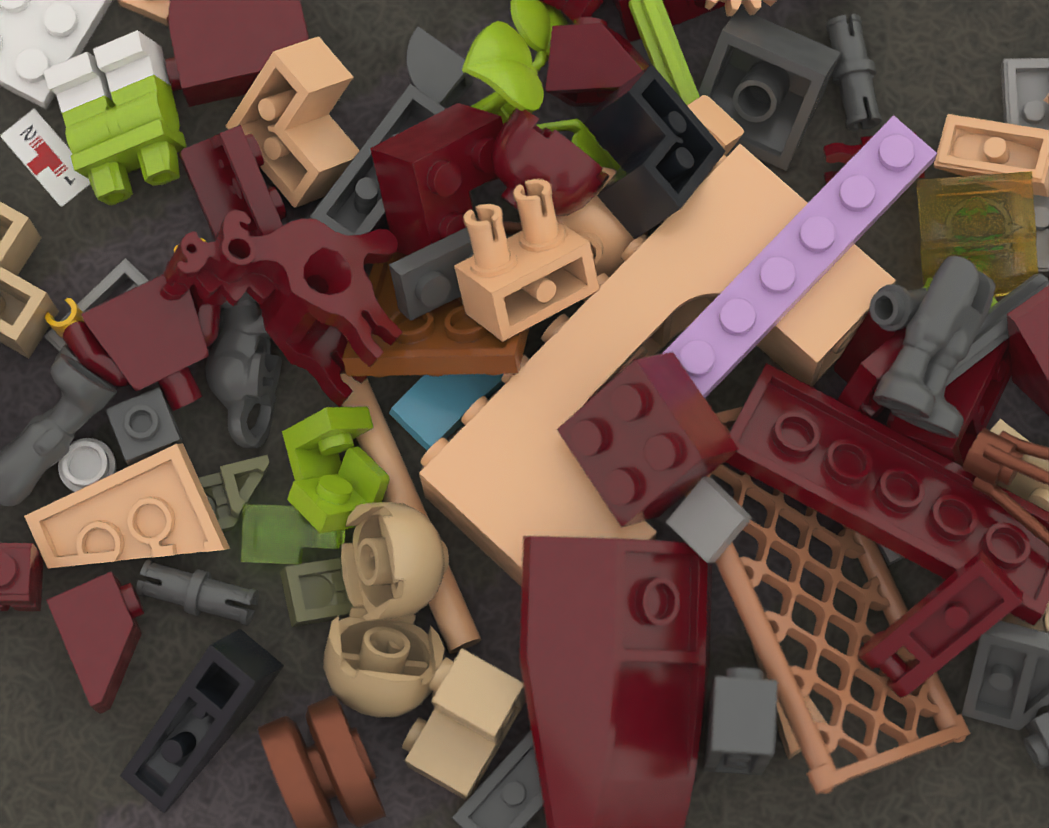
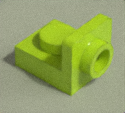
M368 406L326 407L282 431L295 481L327 474H338L341 466L338 453L354 447V438L374 428Z
M359 446L351 447L346 450L338 474H327L320 477L293 481L287 500L320 534L354 528L356 526H346L348 516L357 505L382 502L390 478Z

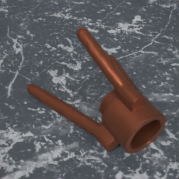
M986 428L982 429L971 446L962 468L964 471L976 476L972 488L990 496L1035 537H1038L1049 547V531L997 486L998 482L1009 486L1018 472L1049 485V471L1024 460V456L1029 455L1049 461V447L1021 440L1005 431L998 435Z

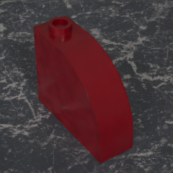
M170 0L169 29L175 57L165 59L172 91L182 90L189 107L246 95L273 51L309 40L301 1Z

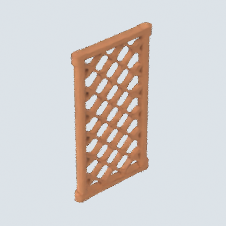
M743 407L715 413L728 433H730L728 428L733 427ZM721 464L707 477L714 474L732 486L734 490L733 499L741 507L746 494L764 505L767 510L764 528L750 520L743 529V531L753 536L758 542L755 561L748 557H739L732 542L717 559L716 565L768 679L778 680L777 699L810 769L807 772V776L815 793H830L834 787L846 781L938 746L942 747L953 742H963L966 736L971 733L962 714L957 715L937 672L913 690L912 694L899 698L887 686L888 678L881 671L878 675L864 667L858 660L861 641L866 643L875 635L866 626L869 608L874 611H883L889 626L908 611L877 543L844 525V529L837 536L818 523L816 510L807 506L806 513L803 515L787 505L784 500V493L774 488L773 494H769L752 482L751 476L743 471L737 474ZM692 489L687 494H685V497L688 496ZM778 515L798 527L800 537L797 548L779 538L776 534L775 526ZM811 535L832 549L833 555L829 568L810 556L808 547ZM770 547L790 560L792 568L788 581L767 567L766 560ZM844 555L852 559H859L868 579V582L862 588L842 575L841 566ZM803 568L820 577L824 582L825 587L821 601L801 588L800 578ZM761 580L782 594L783 603L780 615L772 611L764 612L754 590ZM836 588L856 601L857 610L854 621L842 615L834 608L833 599ZM795 601L815 614L816 624L813 635L793 623L791 614ZM828 621L848 634L849 644L846 655L826 642L825 632ZM786 635L806 647L808 657L805 669L797 666L789 667L779 645V642ZM904 646L896 652L905 662L915 658ZM820 655L840 668L841 678L838 690L818 677L816 669ZM853 675L873 688L874 698L871 709L852 698L850 687ZM811 689L831 701L833 712L830 725L825 722L814 721L804 699L810 694ZM886 695L906 708L907 717L904 729L887 720L884 716L883 708ZM845 710L865 722L866 733L863 745L843 732L842 721ZM919 715L926 718L933 717L939 731L919 738L916 733ZM878 730L894 738L898 742L899 747L878 754L875 748ZM839 745L854 754L858 762L836 769L829 753L833 752L836 746Z

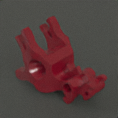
M233 210L228 212L222 221L220 232L215 236L214 242L202 241L196 231L186 234L165 267L164 276L168 284L163 285L160 295L169 301L179 300L186 295L192 284H194L198 296L205 303L216 306L223 305L228 301L230 305L235 306L243 294L247 292L259 303L265 331L292 365L307 370L317 380L329 399L339 407L353 392L340 376V374H346L342 358L348 341L359 358L371 368L384 353L380 346L374 342L371 335H378L391 346L403 333L380 307L374 295L369 275L363 268L365 264L387 262L396 253L399 245L396 236L387 229H377L361 235H345L335 232L326 224L316 219H299L285 224L270 234L257 237L249 236L248 230H244L250 224L251 218L245 212ZM352 376L354 380L361 384L368 377Z

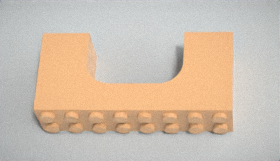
M741 144L728 156L723 154L680 210L663 220L664 222L649 237L644 233L633 239L621 255L624 263L610 277L605 273L597 277L599 291L582 299L585 303L570 318L564 313L551 323L541 337L545 344L530 359L525 354L523 355L519 372L503 374L501 381L505 385L490 400L482 396L465 412L461 419L465 426L450 441L443 437L429 448L420 461L424 468L419 472L425 498L521 587L523 536L656 540L657 531L646 521L626 527L620 526L556 429L635 359L657 355L673 337L684 331L808 203ZM854 244L757 346L790 376L813 387L844 352L870 311L872 297L880 288L885 285L895 284L896 280Z

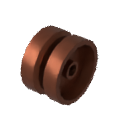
M336 695L307 707L306 720L315 742L311 746L307 747L297 724L287 716L258 727L270 766L297 828H338L337 819L329 800L336 796L349 822L358 828L386 816L373 782L377 777L356 727L351 729Z

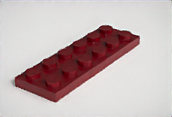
M766 363L729 433L739 450L725 461L726 463L944 579L949 578L982 550L1023 592V602L1013 609L1010 614L1033 626L1037 624L1049 602V547L1038 537H1035L990 496L972 488L976 476L964 471L961 465ZM1000 487L1049 531L1048 511Z

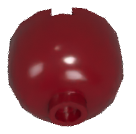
M515 108L500 129L494 141L491 156L494 173L507 187L501 198L518 210L517 202L513 195V190L516 186L522 185L525 196H528L525 181L543 179L551 184V195L556 216L570 215L582 209L599 192L610 177L609 174L603 172V168L595 160L554 129L552 132L547 128L542 130L536 125L540 120L538 117L526 110L520 111Z

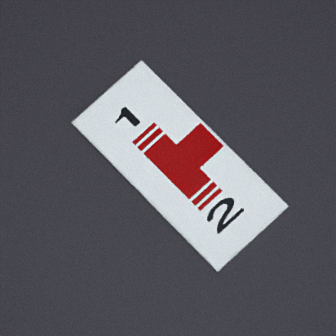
M35 109L31 110L0 135L61 207L90 185L88 178L74 171L70 157L73 154Z

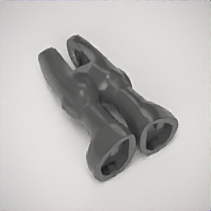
M950 256L943 261L934 275L919 308L906 327V336L903 341L904 347L891 368L880 379L873 396V400L876 403L892 409L891 413L896 417L926 431L948 438L958 437L964 419L959 411L945 400L944 393L947 380L951 371L969 353L973 341L989 313L995 292V282L986 274L978 271L970 260L959 256Z
M67 344L57 354L55 362L50 369L54 383L61 389L62 396L54 408L49 409L44 414L33 417L22 432L0 451V505L2 506L18 505L28 497L46 470L69 452L75 432L97 412L101 411L117 393L116 390L119 387H114L78 362Z

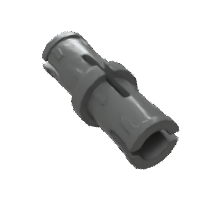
M851 14L849 16V24H847L846 15L837 16L826 22V30L829 33L831 48L841 52L831 76L833 83L840 87L846 117V128L850 131H857L858 122H861L862 130L878 126L882 122V118L879 114L872 78L877 73L873 60L868 59L861 27V17Z
M150 559L146 560L141 568L140 575L161 580L162 584L148 580H138L136 591L139 596H147L184 606V612L191 615L199 616L201 612H206L240 622L245 626L251 623L255 615V610L234 605L233 601L247 605H257L259 591L257 589H248L214 580L211 578V573L197 569L193 574L155 563V561Z

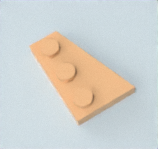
M183 443L164 449L24 516L47 569L230 549Z

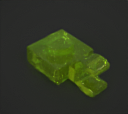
M243 504L241 562L301 564L303 547L340 549L342 543H345V529L320 534L310 523H304V517L293 505Z

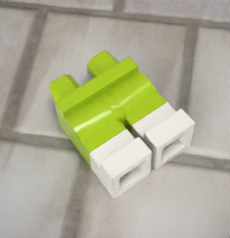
M138 30L94 48L95 56L85 52L43 70L48 89L55 93L66 126L67 143L73 154L70 157L74 171L89 179L97 199L107 205H115L130 198L133 192L128 173L141 168L144 181L152 186L164 185L178 179L180 172L177 153L187 148L184 134L179 131L178 113L162 47Z

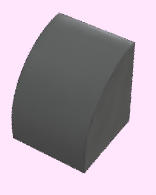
M420 27L415 29L408 44L406 57L410 84L447 109L457 104L473 84V76L462 71L465 62L463 57Z

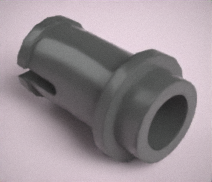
M898 284L885 285L871 299L870 314L872 319L887 331H899L905 328L919 308L927 292L926 288L906 290Z

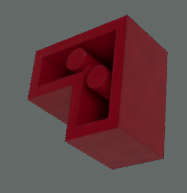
M457 103L370 148L389 230L396 236L399 244L398 252L410 255L466 228L464 215L470 209L473 211L469 191L497 177L494 173L491 156L494 141L503 126L501 116Z

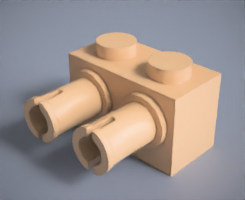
M543 179L525 181L528 196H525L524 187L520 184L513 190L523 230L507 239L502 221L503 214L499 206L494 204L476 206L479 221H476L475 213L471 209L464 215V223L468 229L474 256L454 265L465 313L501 341L509 339L599 291L590 242L556 219L551 195V184Z

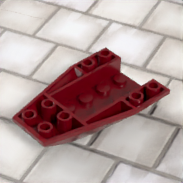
M523 536L520 664L547 828H684L696 772L710 667L712 562L707 563L686 542L623 538Z

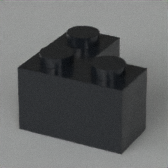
M652 64L608 95L584 122V125L595 136L598 144L620 166V169L597 196L634 239L680 210L726 152Z

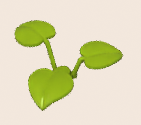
M511 0L510 11L517 31L502 21H496L488 25L473 41L462 68L463 72L482 80L495 90L494 93L470 107L501 116L503 124L515 108L520 111L526 110L530 113L540 108L544 98V90L537 74L544 67L547 60L549 61L552 26L569 25L559 9L540 0ZM529 47L537 51L533 62ZM579 119L536 124L542 130L547 128L552 132L554 129L558 132H573L572 143L583 150L601 167L611 168L616 171L620 169L619 164L598 144L595 136Z

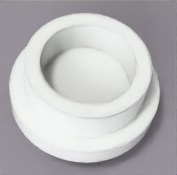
M82 438L72 442L69 452L58 463L60 478L72 492H76L116 473L117 469L116 459L110 448L102 441L93 438Z

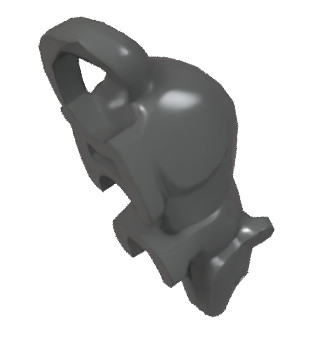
M245 292L237 305L232 306L228 301L221 305L225 309L222 330L209 351L205 371L210 390L228 409L227 425L231 438L237 445L251 449L261 447L269 436L282 359L280 356L271 354L270 339L272 338L265 331L259 303ZM259 403L261 406L255 426L249 430L247 425L248 415L253 406Z

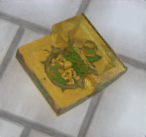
M1032 171L917 180L916 188L921 231L920 252L924 286L927 278H933L943 261L950 256H959L970 260L978 271L989 276L995 282L994 297L1007 296L1032 275L1039 273Z

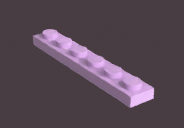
M893 115L662 354L673 352L703 397L706 398L934 162L937 152Z

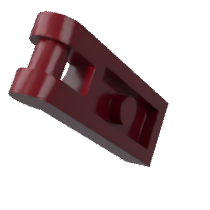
M981 550L886 630L873 635L859 650L858 657L870 669L877 667L888 678L887 686L899 698H903L1023 602V592ZM904 646L915 658L905 662L896 652Z

